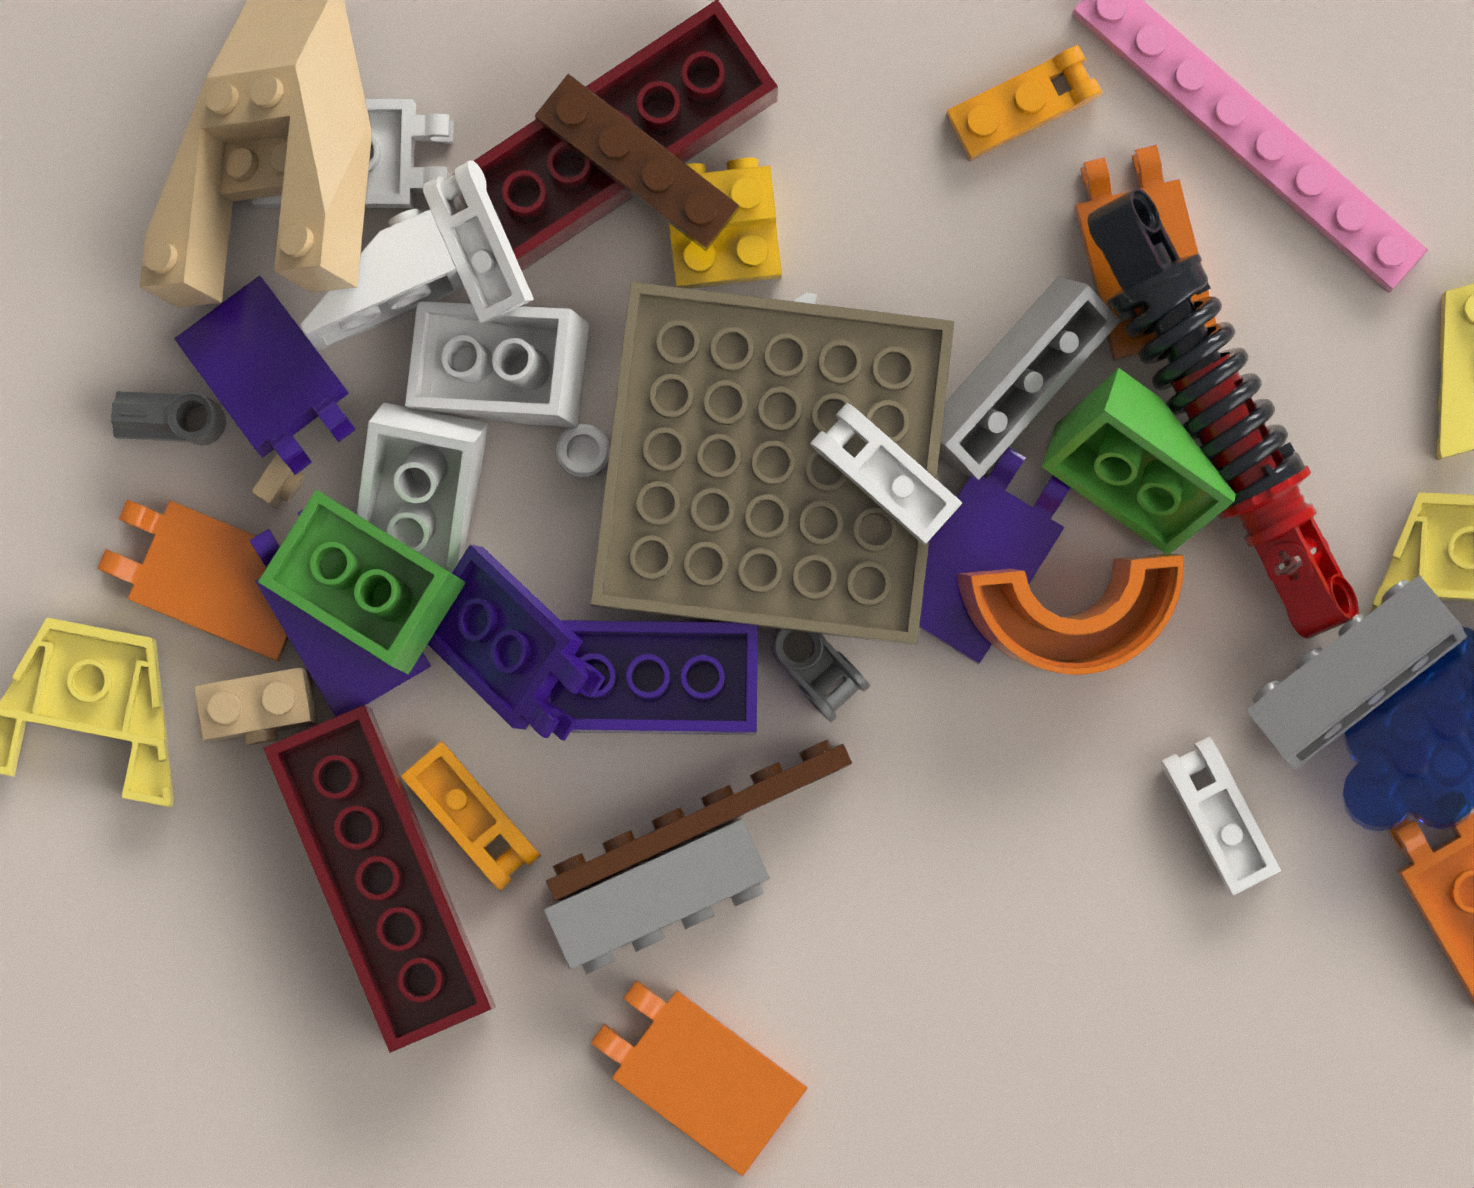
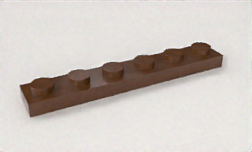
M828 739L799 752L803 762L783 771L780 763L777 762L751 774L750 777L754 785L734 794L731 786L727 785L701 797L704 808L685 816L681 807L651 821L655 831L635 839L632 830L627 831L602 843L606 852L603 855L586 862L583 854L580 853L554 865L553 869L557 876L546 880L554 900L558 901L850 766L852 761L844 744L832 748Z

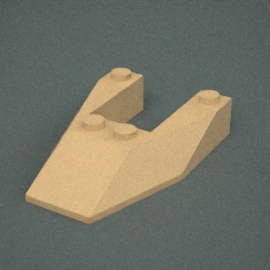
M247 0L205 79L146 232L139 288L177 308L222 303L233 202L282 195L274 272L311 293L357 288L372 130L344 0Z

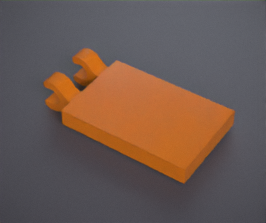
M1157 145L1136 149L1135 154L1132 155V162L1139 187L1150 196L1156 205L1160 220L1180 258L1198 254L1180 179L1164 183ZM1105 157L1084 162V167L1080 168L1089 201L1076 204L1074 210L1095 292L1109 307L1107 301L1121 290V287L1102 250L1096 245L1090 234L1088 215L1127 192L1112 195L1109 171ZM1207 290L1199 295L1195 294L1191 299L1196 301L1210 297ZM1114 307L1111 308L1114 314L1121 320L1119 314L1115 311ZM1141 307L1134 309L1137 315L1143 312ZM1137 315L1124 322L1121 320L1107 336L1113 361L1139 355L1141 348L1156 338L1154 333L1138 339L1128 337L1125 331L1126 325ZM1215 317L1205 323V326L1217 324Z
M126 500L119 520L155 536L143 564L105 549L97 569L134 584L128 600L279 662L289 638L255 582L266 570L265 565L250 542V539L255 537V535L171 500L164 515Z
M1452 791L1435 801L1434 804L1456 836L1431 849L1415 820L1410 822L1408 819H1405L1388 829L1398 848L1410 862L1396 872L1474 1004V814L1462 793L1455 794Z
M636 980L623 999L653 1020L651 1025L634 1046L609 1026L603 1024L592 1039L591 1044L621 1064L612 1076L614 1081L741 1176H744L808 1089L807 1086L677 989L668 1002H666Z

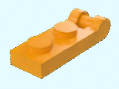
M1079 45L1068 48L1052 59L947 110L946 116L969 161L1086 105L1103 94L1096 78L1090 79L1083 66L1086 59ZM1065 75L1071 90L1058 96L1051 80Z
M443 741L439 742L401 775L402 779L499 891L513 881L510 875L524 863L530 866L541 856L538 850ZM501 834L511 847L495 860L485 847Z

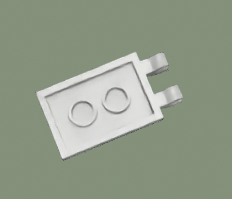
M365 99L372 130L365 208H413L414 193L424 194L423 185L438 176L446 179L452 175V173H448V167H414L415 140L437 144L454 143V121H450L449 114L416 115V103L413 99ZM282 195L252 199V204L256 208H281Z

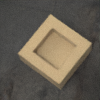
M276 452L252 490V493L277 509L282 500L287 503L293 500L303 485L306 476L300 472L294 475Z

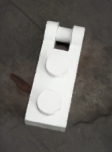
M470 160L456 167L454 175L446 179L438 176L425 183L423 191L480 323L508 313L534 300L488 196L484 174L480 167ZM463 195L468 208L457 213L454 206L455 198Z
M846 403L836 414L838 421L827 433L820 431L811 441L810 445L925 546L961 506L962 502L851 404ZM854 435H857L867 445L854 458L843 447Z
M1208 736L1194 743V750L1181 757L1173 754L1161 760V765L1169 782L1176 790L1230 896H1234L1281 872V869L1218 748ZM1206 769L1213 783L1196 790L1190 776Z

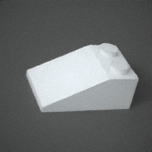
M411 209L391 218L388 221L390 227L379 231L360 254L357 288L328 291L301 323L305 335L318 352L416 310L417 301L434 302L464 289L430 210L420 214L418 209Z
M417 301L405 406L410 409L526 425L578 428L589 322L571 309L520 306L489 322L480 323L472 304Z
M384 402L368 422L357 515L452 573L462 558L481 475L488 423L425 410L410 409L405 406Z

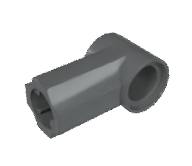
M116 391V397L112 403L111 423L113 426V436L116 439L178 441L202 446L209 445L220 438L225 429L226 418L219 404L196 392L164 394ZM203 405L207 410L206 424L196 432H189L186 427L187 414L194 407Z

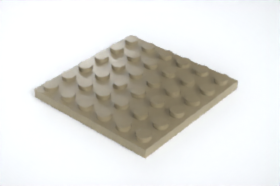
M631 282L590 605L592 607L716 622L757 625L758 627L916 646L929 541L924 546L840 470L817 453L810 443L820 431L827 433L838 421L836 417L838 411L846 403H849L936 479L955 321ZM854 435L843 448L855 458L867 443L857 435Z

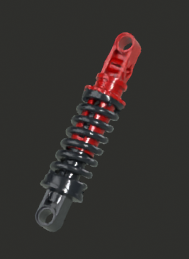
M1135 188L1092 211L1088 215L1090 234L1096 245L1102 250L1121 287V290L1107 301L1110 309L1114 307L1124 322L1137 315L1134 309L1141 307L1143 312L1126 325L1125 331L1128 337L1138 339L1153 333L1155 334L1156 338L1143 346L1139 351L1141 362L1153 364L1165 359L1168 360L1169 364L1152 377L1154 387L1158 390L1173 387L1176 394L1167 400L1166 405L1174 415L1186 412L1189 420L1182 424L1193 440L1199 438L1203 445L1200 449L1236 494L1234 503L1218 515L1219 519L1238 517L1242 521L1244 530H1247V535L1244 536L1248 547H1255L1265 566L1268 577L1273 582L1286 607L1292 626L1301 637L1310 639L1352 620L1354 616L1359 614L1356 594L1350 583L1344 578L1330 551L1327 540L1323 537L1313 518L1317 514L1313 504L1305 502L1303 494L1300 493L1299 485L1311 474L1308 465H1304L1291 442L1283 445L1288 438V432L1284 426H1266L1265 422L1275 412L1273 403L1269 399H1258L1255 401L1252 399V396L1262 386V381L1255 373L1240 375L1238 372L1248 361L1249 356L1243 348L1218 351L1235 335V329L1229 322L1205 326V323L1221 311L1222 304L1220 300L1215 296L1205 297L1196 301L1191 299L1193 295H1199L1211 289L1208 277L1200 263L1203 261L1200 254L1179 257L1160 220L1156 205L1150 196L1140 188ZM1316 548V553L1312 555L1310 550ZM1299 556L1301 560L1297 562L1294 557ZM1284 563L1285 567L1282 570L1279 569V565Z

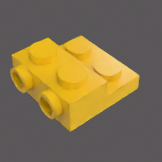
M752 157L730 160L727 162V170L706 172L705 164H687L739 205V210L707 251L703 250L669 223L676 287L698 288L782 278L771 166L759 167L758 158Z

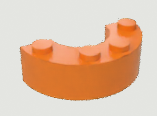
M1164 553L1114 558L1112 578L1102 598L1086 611L1068 617L1058 616L1040 604L1030 591L1025 570L1000 569L957 574L962 601L968 615L980 633L995 648L1015 661L1030 667L1060 674L1083 675L1103 672L1128 662L1150 646L1169 622L1180 596L1184 575V555Z

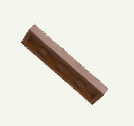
M569 73L535 114L537 122L705 251H707L739 210V205Z

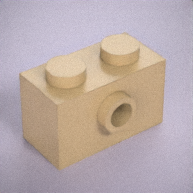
M302 667L194 686L202 739L214 743L245 737L246 745L262 744L278 740L277 731L319 724L311 675L308 670Z

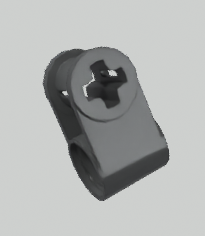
M781 629L775 636L772 646L776 661L798 684L799 690L810 703L831 723L836 718L835 711L858 690L865 692L870 687V684L842 653L833 648L822 634L801 632L811 640L812 653L804 662L790 660L783 651V642L789 633L799 631ZM842 677L843 682L826 696L825 692Z

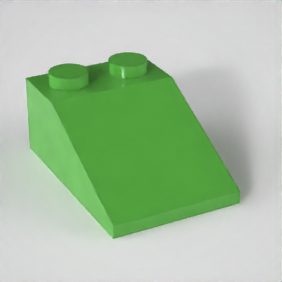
M1120 368L1113 372L1055 425L1041 465L1049 473L1167 554L1175 551L1234 503L1236 497L1234 491L1222 478L1162 398Z
M317 489L258 581V583L385 663L408 675L466 583Z

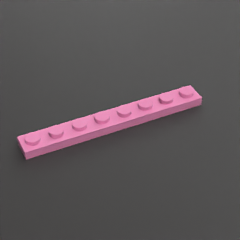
M1082 0L1074 8L1072 15L1389 293L1428 251L1426 247L1145 1Z

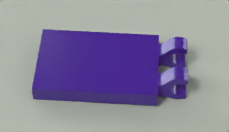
M260 275L174 338L257 453L263 458L275 449L294 475L310 465L312 461L293 435L318 416L338 442L356 430L337 405V402L347 396L349 392Z
M1010 447L1004 451L987 479L983 476L979 480L971 476L968 478L957 496L962 502L961 506L930 539L919 628L978 665L992 644L980 633L968 615L960 594L957 574L1000 569L1025 570L1028 584H1030L1065 528L1051 518L1071 488L1053 475L1033 507L1005 491L1026 458Z
M303 509L300 510L299 512H297V514H298L299 516H300L301 512L303 511ZM270 529L250 539L251 544L266 568L280 547ZM260 578L255 580L335 717L370 703L431 667L424 652H422L408 675L385 663L258 583Z
M470 544L452 574L466 583L427 645L512 728L526 730L530 724L543 738H549L553 732L560 740L565 741L576 725V721L567 712L546 700L547 696L559 679L561 684L573 694H577L582 688L589 696L594 697L604 682L605 677L596 668L575 656V653L583 643L575 633L484 547Z

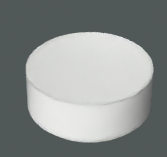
M578 424V428L569 427L560 436L557 442L556 454L561 467L570 476L578 479L593 478L599 475L608 465L609 442L605 434L597 427L589 424Z

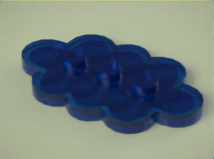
M1462 627L1467 635L1466 639L1345 731L1346 749L1357 764L1345 779L1342 799L1345 811L1352 821L1364 829L1374 831L1393 829L1404 822L1411 814L1429 827L1445 829L1456 827L1464 822L1474 810V631L1472 629Z

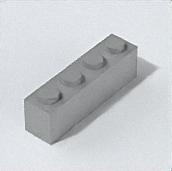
M1058 276L945 402L939 456L951 468L979 480L1119 324L1121 320L1088 284Z
M1420 575L1411 582L1402 580L1392 586L1383 595V603L1367 616L1364 613L1354 616L1352 620L1347 621L1338 632L1340 635L1338 639L1325 649L1317 647L1306 653L1295 666L1297 670L1281 683L1277 680L1270 682L1253 697L1252 701L1254 704L1246 709V711L1294 771L1467 638L1461 624Z
M742 819L544 909V912L570 970L582 965L585 973L589 974L615 962L612 951L631 942L635 952L665 939L661 930L665 926L681 920L684 928L687 929L714 917L711 905L731 897L734 906H738L764 894L760 883L770 879Z

